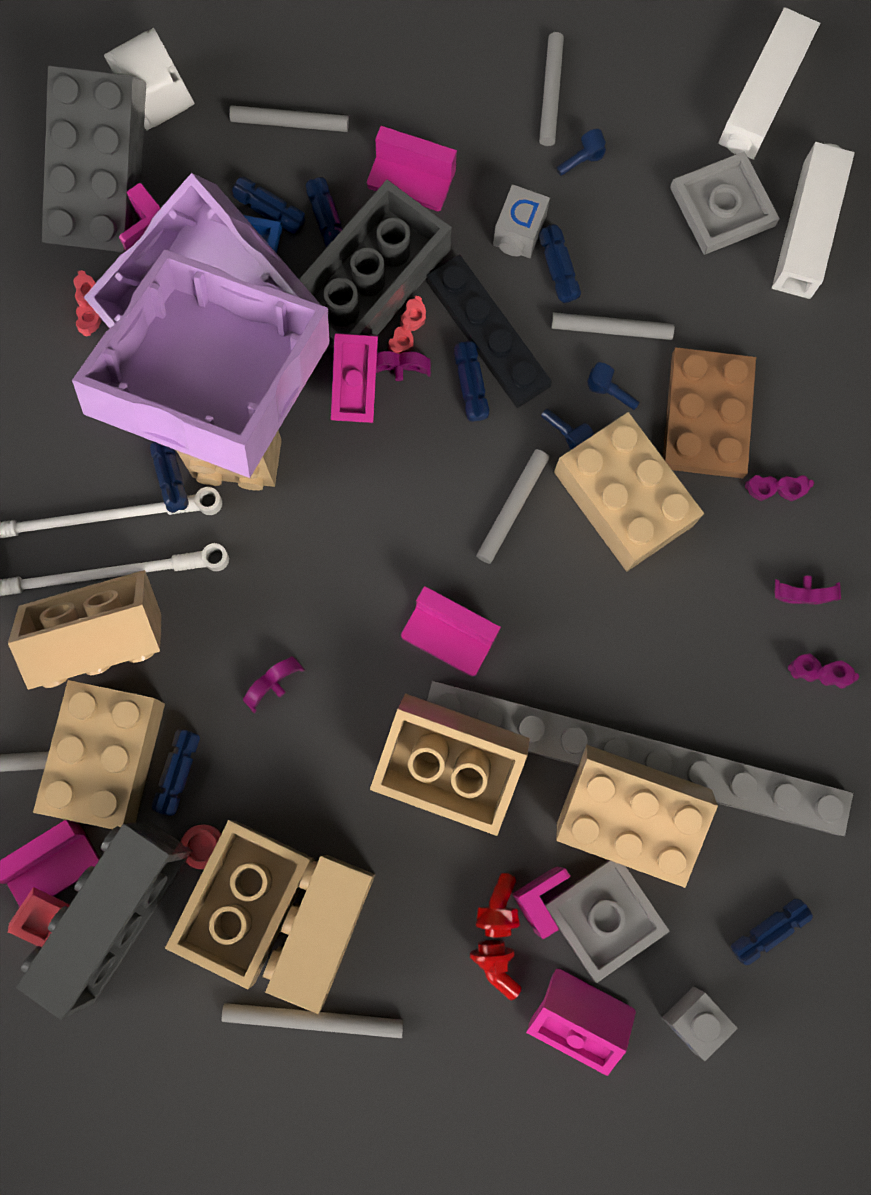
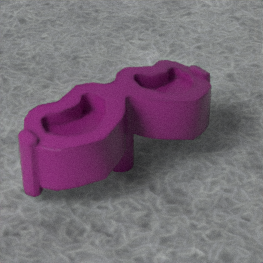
M383 351L377 353L376 373L385 370H395L396 381H403V370L417 371L430 377L431 359L417 352L398 354L391 351Z
M755 475L745 483V489L748 490L753 498L759 501L768 499L777 491L781 497L792 502L807 494L810 488L813 487L814 482L804 475L797 478L786 476L780 480H776L772 476L762 478L759 475Z
M803 576V588L792 587L775 579V598L790 604L811 605L828 603L835 600L839 601L841 599L840 582L836 583L833 587L812 589V576Z
M810 653L798 656L788 666V671L791 672L793 678H803L808 682L818 679L825 686L836 685L843 689L859 679V674L855 673L854 668L846 662L840 660L822 667L821 663Z
M294 656L277 663L252 684L243 697V702L255 714L257 711L256 706L270 689L279 698L282 697L286 692L278 682L298 670L302 672L305 669Z

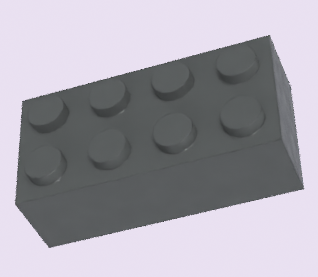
M48 65L42 242L126 252L119 236L139 222L127 191L141 183L146 82L129 75Z
M389 180L382 184L299 279L322 306L328 308L329 345L326 351L333 356L335 333L378 335L424 282L427 274L432 272L450 251L452 227Z
M152 822L125 823L121 827L116 826L107 835L101 846L104 854L95 867H88L80 876L74 888L78 891L77 895L69 907L64 906L56 913L48 926V930L52 933L42 947H36L29 954L21 967V971L25 974L16 988L60 1020L95 1003L187 861L186 859L193 852L192 849L185 847L183 843Z

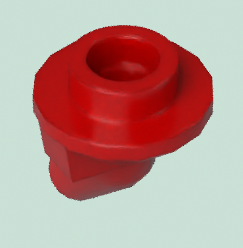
M508 873L500 874L491 895L489 906L478 908L476 927L485 929V936L509 937L512 935L511 929L520 927L518 909L507 907L516 884L515 877Z
M484 940L478 942V949L472 950L469 953L470 958L484 970L486 978L509 1000L516 999L522 988L506 973L508 972V962L515 955L514 949L505 947V941Z

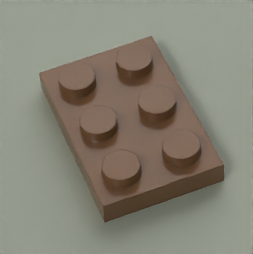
M675 347L671 359L663 459L671 470L742 479L748 474L756 357Z

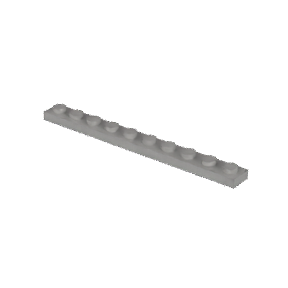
M432 681L427 699L428 702L530 738L528 753L579 766L587 744L712 789L718 804L837 836H845L853 798L852 792Z

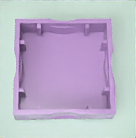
M193 173L187 177L155 214L141 238L116 259L84 296V299L111 328L125 313L134 291L163 250L166 249L219 268L241 281L272 287L321 305L216 184Z
M164 249L134 291L125 313L118 322L105 332L72 379L83 414L250 478L329 345L328 308L272 287L241 281L219 268Z

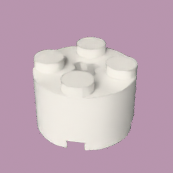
M154 28L141 33L104 54L114 74L134 76L146 82L144 119L146 130L158 126L195 104Z

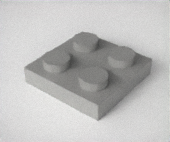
M745 151L675 178L670 186L704 255L773 228L780 219Z
M607 860L544 904L595 983L601 981L670 932L627 867Z

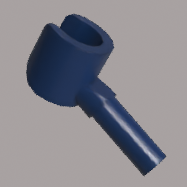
M600 129L590 130L581 137L584 149L578 151L577 154L556 167L560 176L586 160L591 162L598 161L603 158L606 151V141Z
M596 363L595 367L591 369L587 381L589 389L595 393L613 395L629 408L635 410L640 402L619 388L618 385L611 382L615 372L614 368L605 363Z
M548 408L541 415V417L565 436V440L571 450L595 434L586 423L573 429Z

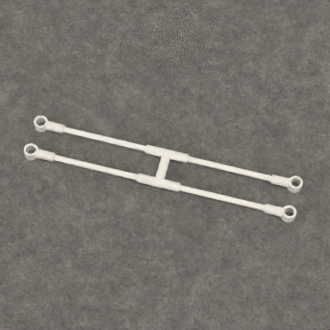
M204 487L195 495L187 496L189 501L187 509L178 510L175 513L169 512L164 502L23 522L8 520L0 522V538L18 536L20 532L164 512L172 515L201 511L206 515H214L220 511L222 499L216 489ZM206 496H215L216 501L212 506L205 507L202 505V501ZM212 543L207 545L203 551L172 555L170 559L22 579L21 577L0 579V596L23 593L25 589L124 576L143 570L146 572L167 569L182 571L207 567L212 571H221L227 567L229 555L222 545ZM219 551L223 554L220 562L216 564L209 563V556L212 552Z

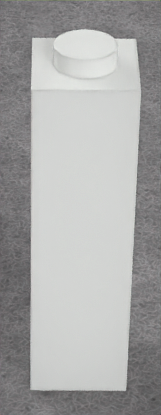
M784 7L736 103L718 144L727 147L734 154L745 151L747 157L754 160L820 25L819 22Z
M815 142L802 166L772 289L811 299L822 284L855 152L841 149L835 144Z

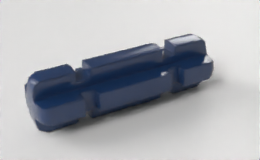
M246 177L238 178L232 188L233 197L244 205L250 203L251 209L269 220L283 223L282 228L296 234L300 231L306 220L303 211L293 205L287 207L286 201L261 186L256 188V183Z
M317 177L307 181L305 186L327 248L343 229L333 198L330 196L326 179Z
M556 224L542 228L539 232V238L542 247H545L544 254L552 280L556 283L554 287L558 299L563 303H569L578 299L581 291L578 281H575L574 278L576 275L568 249L564 246L565 240L562 230Z
M472 341L461 342L455 345L454 355L456 364L459 365L458 375L463 400L467 401L465 402L467 419L471 422L485 420L489 416V406L487 399L484 398L486 392L480 363L477 362L476 344Z
M152 442L150 451L166 509L171 513L187 509L189 501L174 449L157 442Z
M178 729L175 732L171 746H174L173 753L169 752L158 784V786H161L160 793H155L151 807L153 811L168 816L176 813L180 802L177 796L179 792L183 793L193 762L190 756L192 752L196 753L200 740L198 734L183 729Z
M793 899L783 907L784 912H775L750 930L749 937L743 935L731 945L736 958L744 965H750L759 959L761 951L767 953L795 932L794 927L801 928L812 920L813 915L808 906L801 899Z

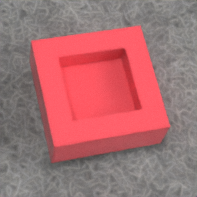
M33 887L10 921L8 933L42 947L52 933L48 930L51 920L62 907H69V904Z

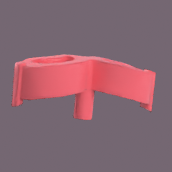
M80 270L73 280L76 289L75 298L79 305L76 309L78 317L76 327L84 336H90L91 333L99 328L102 321L100 316L84 299V296L96 283L85 271Z
M415 296L414 299L407 301L405 312L400 318V327L394 330L393 338L388 342L389 351L401 354L403 352H410L413 349V334L411 331L419 329L426 320V309L420 296Z

